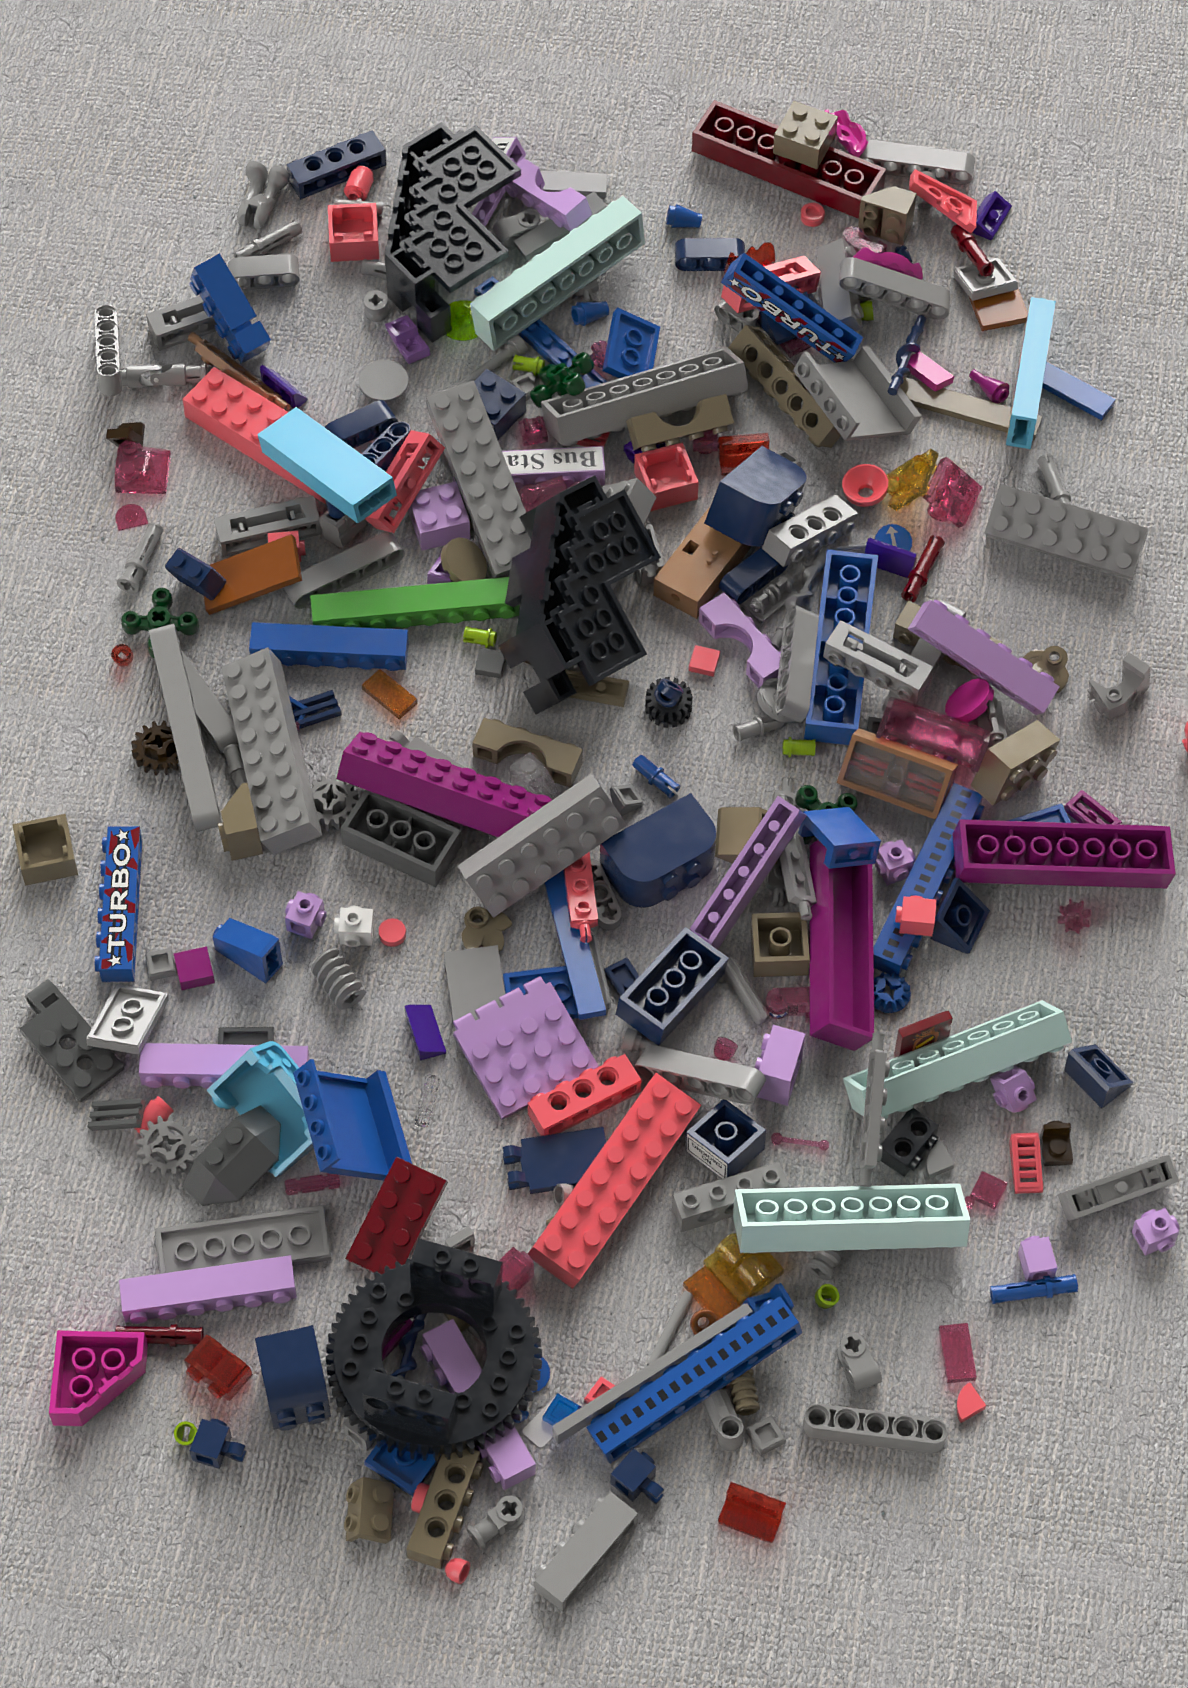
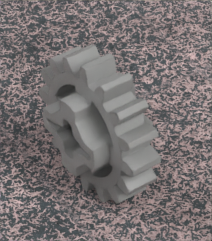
M332 775L331 780L321 776L322 782L320 783L312 780L311 790L320 826L322 824L325 825L326 831H329L332 825L337 830H340V823L345 822L359 800L358 791L354 790V785H346V782L336 781L335 775Z
M169 1115L168 1121L163 1122L161 1116H158L157 1124L155 1125L149 1120L147 1122L149 1130H140V1135L144 1139H139L136 1142L137 1146L143 1147V1149L137 1151V1157H145L142 1161V1166L145 1167L150 1164L151 1174H154L157 1169L161 1170V1177H165L166 1171H170L172 1176L175 1177L178 1168L185 1172L187 1170L185 1162L193 1164L194 1158L190 1153H197L198 1148L191 1145L197 1141V1136H189L192 1127L187 1126L183 1128L182 1118L177 1123H174L172 1115ZM168 1129L175 1130L181 1135L176 1136L170 1133ZM157 1132L158 1138L156 1141L148 1145L151 1136ZM164 1141H168V1144L172 1145L171 1151L166 1152L165 1148H161ZM186 1148L184 1155L176 1161L178 1151ZM159 1157L163 1159L166 1164L160 1163L153 1158Z

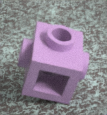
M902 839L896 842H886L879 848L875 868L878 874L883 877L887 886L908 877L915 862L914 853L910 847H906Z
M298 891L294 900H289L285 910L286 929L289 932L312 939L317 927H322L326 919L327 912L324 911L323 900L313 893L305 894Z
M1015 1065L1012 1070L999 1072L990 1077L995 1093H993L994 1099L1001 1108L1003 1107L1013 1113L1020 1112L1028 1108L1030 1103L1037 1100L1033 1091L1035 1089L1033 1080L1027 1075L1025 1070Z
M1166 1208L1158 1211L1152 1209L1145 1212L1140 1219L1135 1220L1132 1234L1146 1256L1158 1250L1164 1252L1175 1245L1180 1228L1176 1218L1173 1215L1170 1216Z

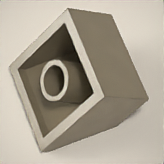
M242 783L222 809L221 816L223 822L218 823L224 852H230L232 861L263 854L248 783Z

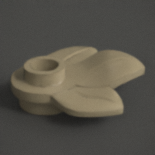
M1050 646L1045 650H1032L1023 657L1033 664L1032 668L1039 673H1047L1054 678V683L1060 686L1056 693L1062 691L1066 686L1069 678L1065 667L1068 656L1062 647ZM1056 654L1059 656V659L1052 661L1050 656Z
M480 906L473 907L467 911L464 917L466 927L461 935L463 945L466 949L498 945L500 952L504 947L502 931L510 928L512 922L502 912L493 918L485 908ZM475 919L482 920L481 923H474L473 921Z

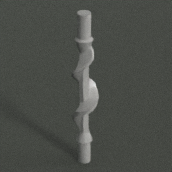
M823 546L813 564L806 567L802 577V590L799 594L790 595L786 599L785 607L787 611L793 605L800 606L805 597H813L814 594L810 592L809 587L816 574L823 570L827 550H832L830 547ZM784 622L776 628V633L771 640L776 650L779 649L782 643Z

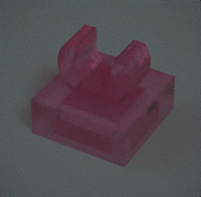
M543 416L531 419L524 418L518 421L523 446L548 442V434Z

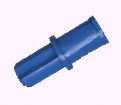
M639 755L634 760L633 767L649 780L648 784H654L668 798L676 795L668 786L676 792L679 791L681 786L666 775L662 767L658 768L644 755Z

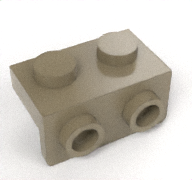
M362 1477L350 1484L346 1493L348 1513L344 1521L346 1541L353 1542L358 1538L383 1544L391 1541L395 1484Z

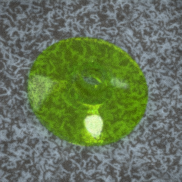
M459 300L449 304L451 306L452 330L446 334L447 337L458 341H468L479 337L475 334L470 306L472 301Z

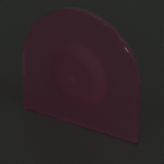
M135 504L122 506L115 516L119 531L148 524L144 509Z

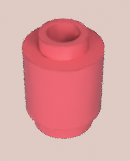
M357 166L352 170L344 188V193L349 200H357V198H362V201L366 200L374 182L373 172L365 166Z

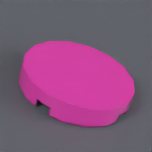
M981 678L972 679L962 684L951 694L945 705V712L955 723L957 721L968 723L986 711L988 708L986 704L989 700L992 702L994 698V690L987 680Z

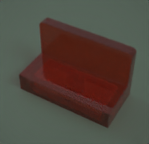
M768 432L718 437L717 452L721 475L727 476L761 446L769 449L770 440Z
M730 1482L718 1523L771 1544L775 1539L785 1514L786 1503Z

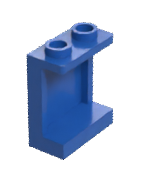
M850 807L803 811L807 816L801 823L798 834L801 837L815 836L826 847L824 864L829 869L876 863L881 840Z

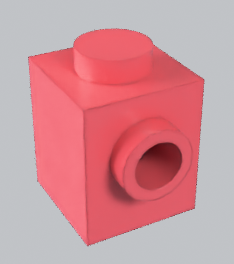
M916 895L904 896L902 907L897 906L895 922L900 923L899 933L932 937L935 924L936 900L925 899Z

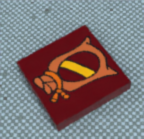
M949 1010L899 1028L894 1056H901L949 1037L953 1020Z

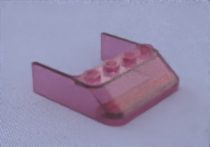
M890 697L876 737L881 739L882 736L895 742L899 738L908 741L907 746L917 750H922L923 747L933 750L932 755L939 758L947 759L948 756L958 759V764L969 768L973 767V771L978 773L989 744L990 731L905 700Z

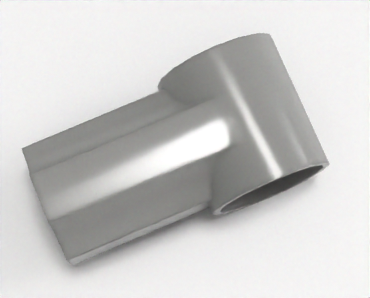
M717 1390L702 1401L717 1434L719 1446L726 1451H735L743 1444V1422L737 1417L726 1390ZM727 1430H734L735 1432H737V1434H735L734 1436H727L724 1434V1432Z

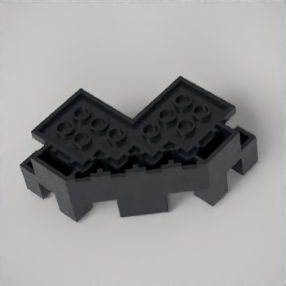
M441 122L403 145L393 212L384 253L387 296L402 312L412 306L416 308L417 328L432 343L452 331L451 306L435 291V279L449 293H452L509 257V250L468 208L520 177L521 169L477 125L465 132L461 130L454 134Z
M595 475L558 493L519 517L531 539L529 549L512 558L505 604L513 608L521 604L515 637L498 645L510 669L526 660L530 661L540 683L525 690L523 693L535 715L577 693L565 669L577 663L588 685L591 686L647 655L610 585L660 559L661 556L625 489L607 498Z

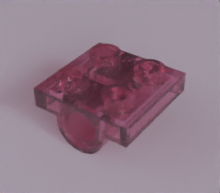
M948 457L940 459L922 498L930 503L927 512L933 519L941 522L950 520L960 528L966 524L982 486Z

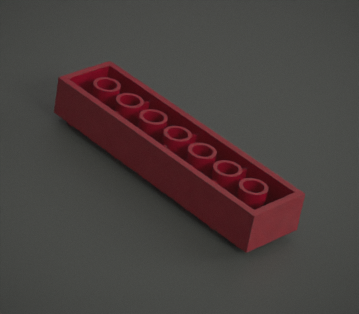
M713 100L692 132V152L858 219L862 197L884 189L886 168L831 146L818 169L774 154V134L779 127L778 125L716 100Z

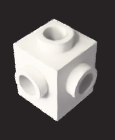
M359 906L341 907L340 918L335 917L334 934H339L340 944H345L349 947H358L360 945L372 946L374 933L373 909H365Z

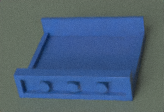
M310 1059L293 1072L320 1172L384 1181L396 1156L412 1164L386 1071L377 1070L368 1078H360L317 1071L314 1059Z

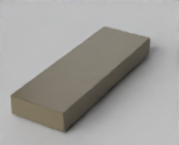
M565 669L577 692L569 698L624 707L629 688L628 680L606 677L589 686L582 672Z

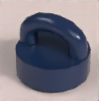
M663 678L658 684L654 696L656 701L662 706L673 707L684 692L679 685ZM661 693H662L663 695H665L666 697L670 698L671 701L665 700V699L661 696Z

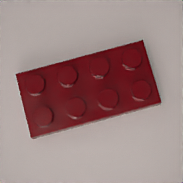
M396 1156L345 1259L372 1273L377 1271L380 1274L385 1273V1266L394 1269L395 1262L405 1265L406 1260L411 1258L418 1239L421 1238L448 1181Z

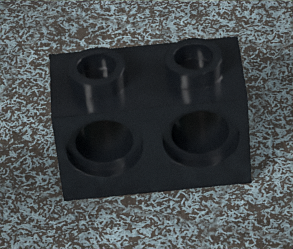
M915 1108L908 1110L881 1143V1162L903 1177L906 1176L910 1169L915 1171L923 1160L921 1155L925 1150L930 1151L936 1145L939 1139L937 1136L939 1125ZM919 1130L923 1132L924 1135L916 1136L912 1133V1131ZM902 1150L907 1152L908 1155L899 1156L896 1154V1151Z

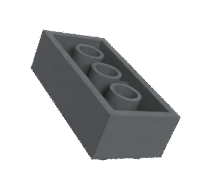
M368 790L363 792L340 828L343 845L435 888L462 847L461 830L396 800Z

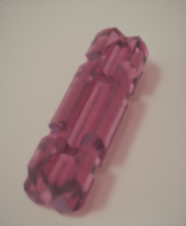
M327 1173V1176L321 1174L301 1177L300 1180H296V1178L287 1179L284 1183L285 1191L290 1196L296 1195L301 1191L302 1194L323 1191L327 1187L329 1189H336L340 1187V1178L337 1174Z

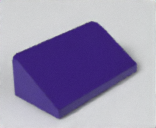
M996 191L987 195L977 210L976 228L972 233L991 241L1012 205Z
M265 365L260 366L261 381L281 395L282 399L290 404V407L293 409L299 408L308 400L306 396L277 372Z
M868 538L864 554L878 555L877 568L909 579L910 571L917 564L916 553Z
M405 1005V1016L420 1061L447 1054L432 1006Z

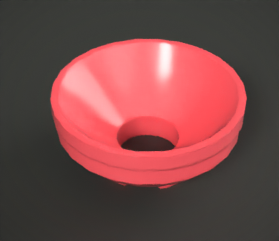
M860 464L846 472L842 480V489L845 497L852 504L869 507L878 504L886 496L888 478L881 468L871 464ZM863 488H869L873 491V494L869 497H861L858 493Z

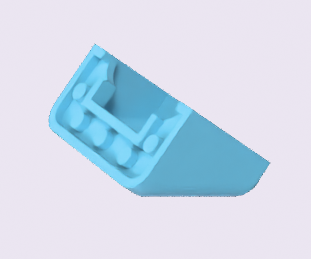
M269 1041L250 1048L207 1091L212 1096L214 1104L219 1108H235L242 1115L261 1105L281 1124L279 1161L269 1170L275 1177H278L311 1152L314 1147L293 1072L299 1067L281 1045L274 1041Z

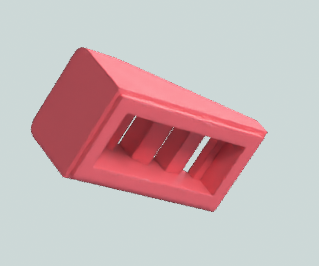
M1039 1133L1011 1134L1009 1148L1015 1194L1043 1193ZM1019 1156H1033V1159H1019ZM1034 1167V1170L1020 1171L1019 1168ZM1020 1178H1035L1036 1182H1020Z

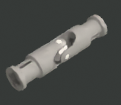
M202 362L201 365L188 366L185 363L168 364L165 366H127V368L121 369L122 386L143 388L162 385L186 386L187 383H199L207 374L206 362ZM151 371L150 380L143 378L141 375Z

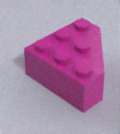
M57 1330L49 1415L53 1426H83L146 1373L148 1344L144 1332Z

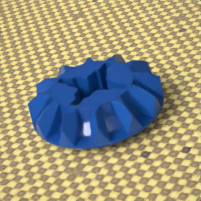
M882 972L879 976L874 977V1008L885 1013H895L907 1006L910 1001L911 991L910 985L907 984L904 977L897 976L895 972L891 974ZM886 984L891 990H895L893 1000L888 993H883Z

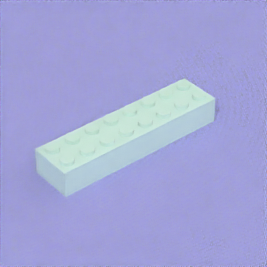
M624 196L620 197L616 201L611 202L598 214L592 215L581 226L571 230L564 238L554 242L547 250L534 256L530 262L516 269L503 281L496 283L486 293L476 297L470 303L475 334L495 351L644 245L642 212Z
M1042 1000L888 1060L890 1062V1071L888 1077L884 1079V1089H887V1101L885 1106L882 1105L881 1117L887 1119L889 1114L896 1111H908L916 1103L936 1100L939 1094L944 1092L959 1091L964 1088L965 1084L972 1081H984L989 1078L990 1074L1012 1070L1014 1065L1020 1062H1032L1037 1060L1039 1055L1043 1053L1062 1050L1064 1045L1072 1042L1064 1011ZM868 1069L843 1078L851 1107L862 1116H864Z
M960 1184L735 1189L733 1220L740 1253L967 1247L970 1217Z

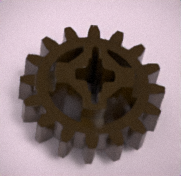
M164 720L161 726H157L155 721L152 722L151 728L143 725V733L136 732V740L131 741L132 756L136 760L137 767L143 766L145 773L152 769L155 776L161 770L164 771L165 775L169 774L168 769L170 768L177 771L179 760L171 726L168 727Z

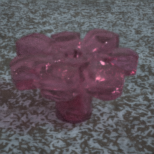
M603 340L594 342L591 345L593 353L590 357L594 365L600 369H603L607 343Z

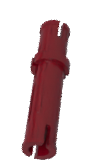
M958 224L954 225L950 233L957 241L960 251L966 253L981 276H990L994 272V265L977 245V239Z
M930 536L916 567L910 571L908 583L901 593V597L905 601L915 602L922 587L926 586L929 580L927 577L945 544V541L940 536Z
M171 1324L170 1327L117 1325L115 1328V1332H144L147 1344H169L170 1347H177L178 1344L202 1346L204 1342L203 1327H178V1324Z

